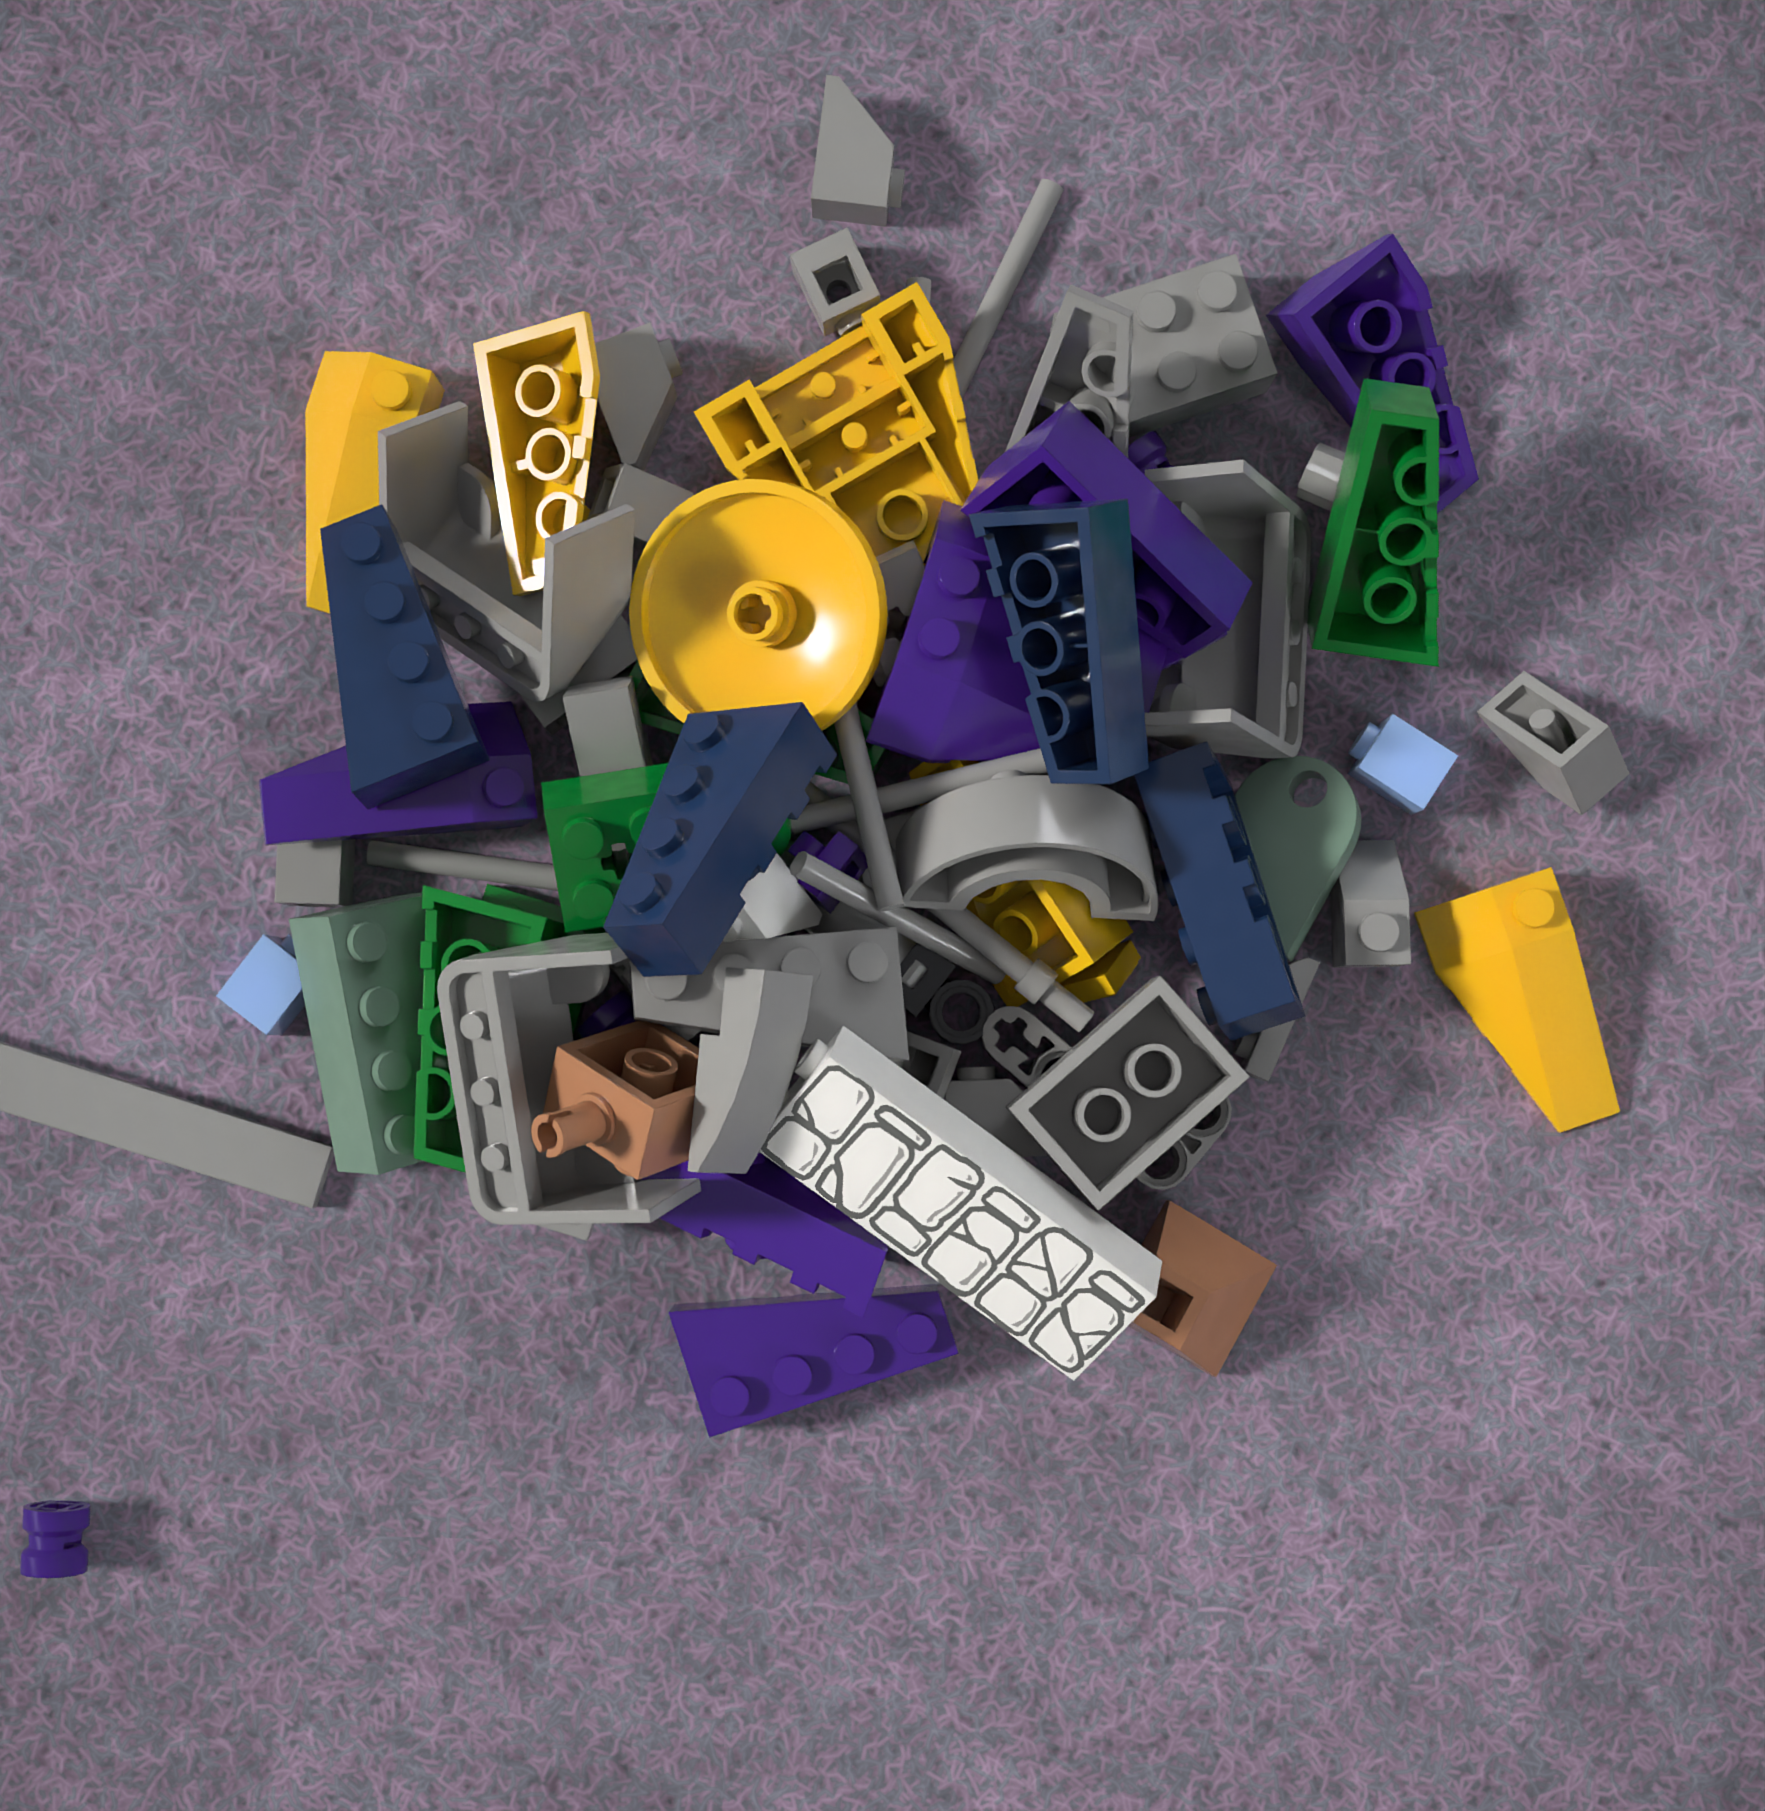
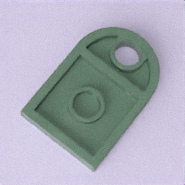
M1308 756L1278 758L1260 766L1245 779L1235 794L1287 959L1290 962L1296 956L1351 856L1361 829L1359 803L1347 780L1330 764ZM1318 778L1327 783L1326 795L1317 805L1301 807L1295 804V790L1303 781Z

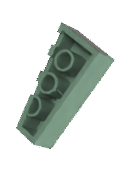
M422 892L392 895L289 919L337 1171L380 1175L422 1162V1160L414 1159L416 1072L421 1069V1035H418V1010L423 1008L424 969L420 968L421 941H425L426 910L422 909Z

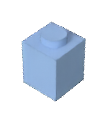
M1392 714L1381 721L1378 727L1369 721L1362 729L1348 754L1357 759L1348 775L1405 812L1413 815L1424 810L1458 755Z
M290 933L284 940L276 936L263 934L216 995L217 998L266 1035L282 1036L305 1006L292 934Z

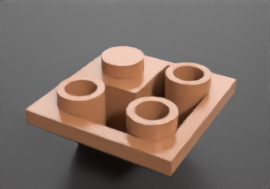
M1166 1200L1141 1245L1162 1260L1157 1296L1128 1326L1212 1377H1217L1277 1265L1172 1201Z

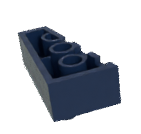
M1128 499L1011 505L969 514L975 537H983L991 561L992 569L986 570L993 596L1002 597L1013 636L1007 637L1014 663L1020 661L1028 682L1031 695L1025 700L1051 784H1113L1149 769Z
M378 505L320 528L351 792L369 810L490 761L398 530L383 505Z
M803 702L687 715L603 926L643 977L699 975L704 972L746 904L740 895L743 888L759 872L765 873L777 853L771 843L786 819L797 820L806 807L810 798L805 792V788L815 772L827 773L837 756L835 750Z
M1206 741L1149 761V769L1135 774L1147 811L1143 815L1150 827L1152 844L1155 849L1159 848L1166 868L1160 871L1166 894L1173 907L1179 906L1185 927L1178 929L1184 953L1190 966L1198 964L1205 984L1204 987L1197 988L1196 991L1207 1024L1211 1026L1218 1023L1222 1031L1232 1041L1305 1017L1306 1015L1232 784L1210 745Z

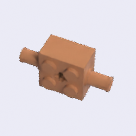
M635 1021L557 1046L543 1114L538 1115L531 1126V1135L537 1150L540 1153L547 1150L546 1157L553 1158L571 1149L586 1145L613 1163L619 1172L634 1177L636 1180L688 1161L699 1048L661 1024Z

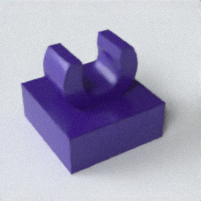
M803 831L788 850L794 857L798 853L805 851L856 880L868 868L866 857L860 847L840 831L837 832L826 847L810 834ZM800 879L797 881L811 900L831 914L840 901Z

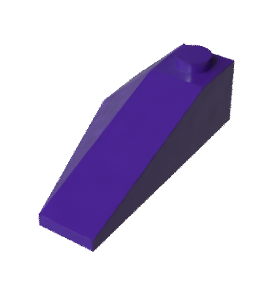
M1392 233L1381 237L1314 275L1266 314V317L1299 366L1351 428L1364 378L1430 388L1439 417L1438 514L1477 482L1479 478L1461 410L1458 406L1453 405L1443 368L1448 366L1443 345H1437L1428 309L1433 308L1428 287Z
M512 701L468 703L490 761L369 810L351 792L346 746L260 779L259 788L265 846L507 829L527 825L537 819L532 758Z

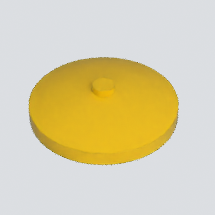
M743 479L721 483L693 495L676 507L654 531L642 552L633 577L629 619L633 647L639 666L655 695L683 723H685L687 715L692 713L803 702L822 731L849 711L869 685L878 667L887 633L888 610L884 579L868 541L854 522L840 508L821 495L795 484L765 479Z

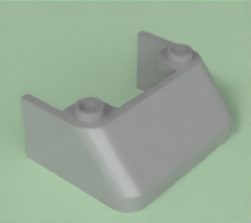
M458 401L378 431L379 505H383L398 530L441 639L531 701L540 702L565 690L629 604L635 509L628 504H624L546 537L543 591L523 596H514L503 529L500 528V510L495 482L482 471L468 463V406Z
M1245 460L1145 470V476L1253 582L1230 630L1227 631L1228 634L1223 639L1182 660L1181 683L1166 685L1161 697L1155 699L1152 713H1145L1146 735L1174 749H1186L1207 741L1214 753L1268 759L1295 757L1300 750L1303 735L1311 562V533L1305 512Z
M608 933L572 935L475 954L450 963L440 974L437 994L469 1195L477 1212L491 1223L499 1225L651 1223L701 1192L699 1178L636 1180L634 1177L619 1172L613 1163L586 1145L566 1151L560 1156L548 1158L546 1157L547 1150L540 1153L533 1143L531 1126L534 1119L538 1115L543 1114L557 1046L574 1041L568 1004L586 1002L601 994L609 980V964H614L628 958Z

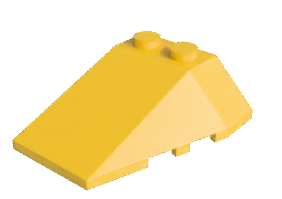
M915 282L862 313V325L755 388L750 379L697 409L694 411V414L724 466L738 480H774L809 489L836 505L854 522L868 541L875 557L914 540L919 554L924 561L943 501L963 506L979 480L953 362L950 338L918 282Z

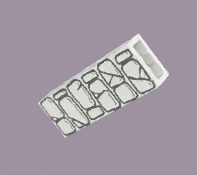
M845 1026L839 1029L827 1045L817 1039L802 1056L794 1069V1072L800 1077L787 1090L780 1111L759 1152L1073 1381L1156 1298L1162 1260Z

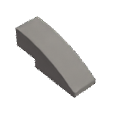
M633 676L568 686L563 695V701L580 777L653 765L647 732L643 733ZM625 843L612 845V851L626 849Z
M726 967L720 1035L700 1034L688 1171L697 1173L746 1174L765 1143L780 1111L798 1060L807 1022L813 975Z

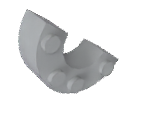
M1018 770L1001 771L995 774L991 780L958 788L917 807L896 838L897 876L904 901V906L902 907L964 910L973 897L991 887L1013 881L1042 879L1065 883L1083 892L1090 901L1091 918L1154 921L1158 912L1152 839L1147 819L1127 798L1098 784H1051L1048 775H1027Z

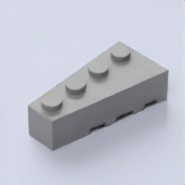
M897 927L721 942L704 972L699 975L643 977L629 960L633 1016L636 1021L720 1033L726 967L813 975L807 1022L801 1046L810 1047L817 1039L827 1045L839 1029L845 1026L889 1060L896 1062L909 1060Z

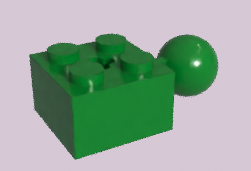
M668 763L541 783L544 815L565 933L604 926ZM788 818L771 843L780 857L790 841L791 821ZM625 843L626 849L612 851V845Z

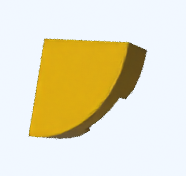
M1131 940L1119 943L1095 963L1059 984L1083 1003L1116 995L1138 965L1141 956Z

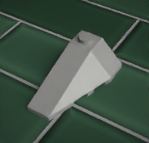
M1074 285L1069 286L1006 451L1070 401L1128 458L1133 336L1132 310Z

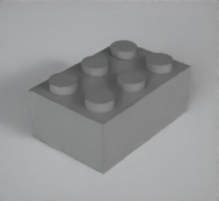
M1236 254L1102 297L1133 311L1129 438L1266 393L1277 375L1274 361ZM1059 312L1054 313L1049 335L1051 334V331L1053 329Z
M1157 976L1144 984L1005 1108L1089 1204L1099 1211L1249 1078V1075L1161 976Z

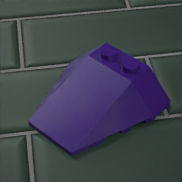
M945 500L941 505L923 561L926 565L896 658L884 682L865 742L926 763H949L950 760L989 761L1040 748L1025 700L1031 695L1023 666L1020 661L1014 663L1007 637L1013 636L1002 597L993 596L986 570L992 569L984 539L983 537H975L970 517L960 511L962 506ZM1138 628L1144 711L1149 713L1168 647Z

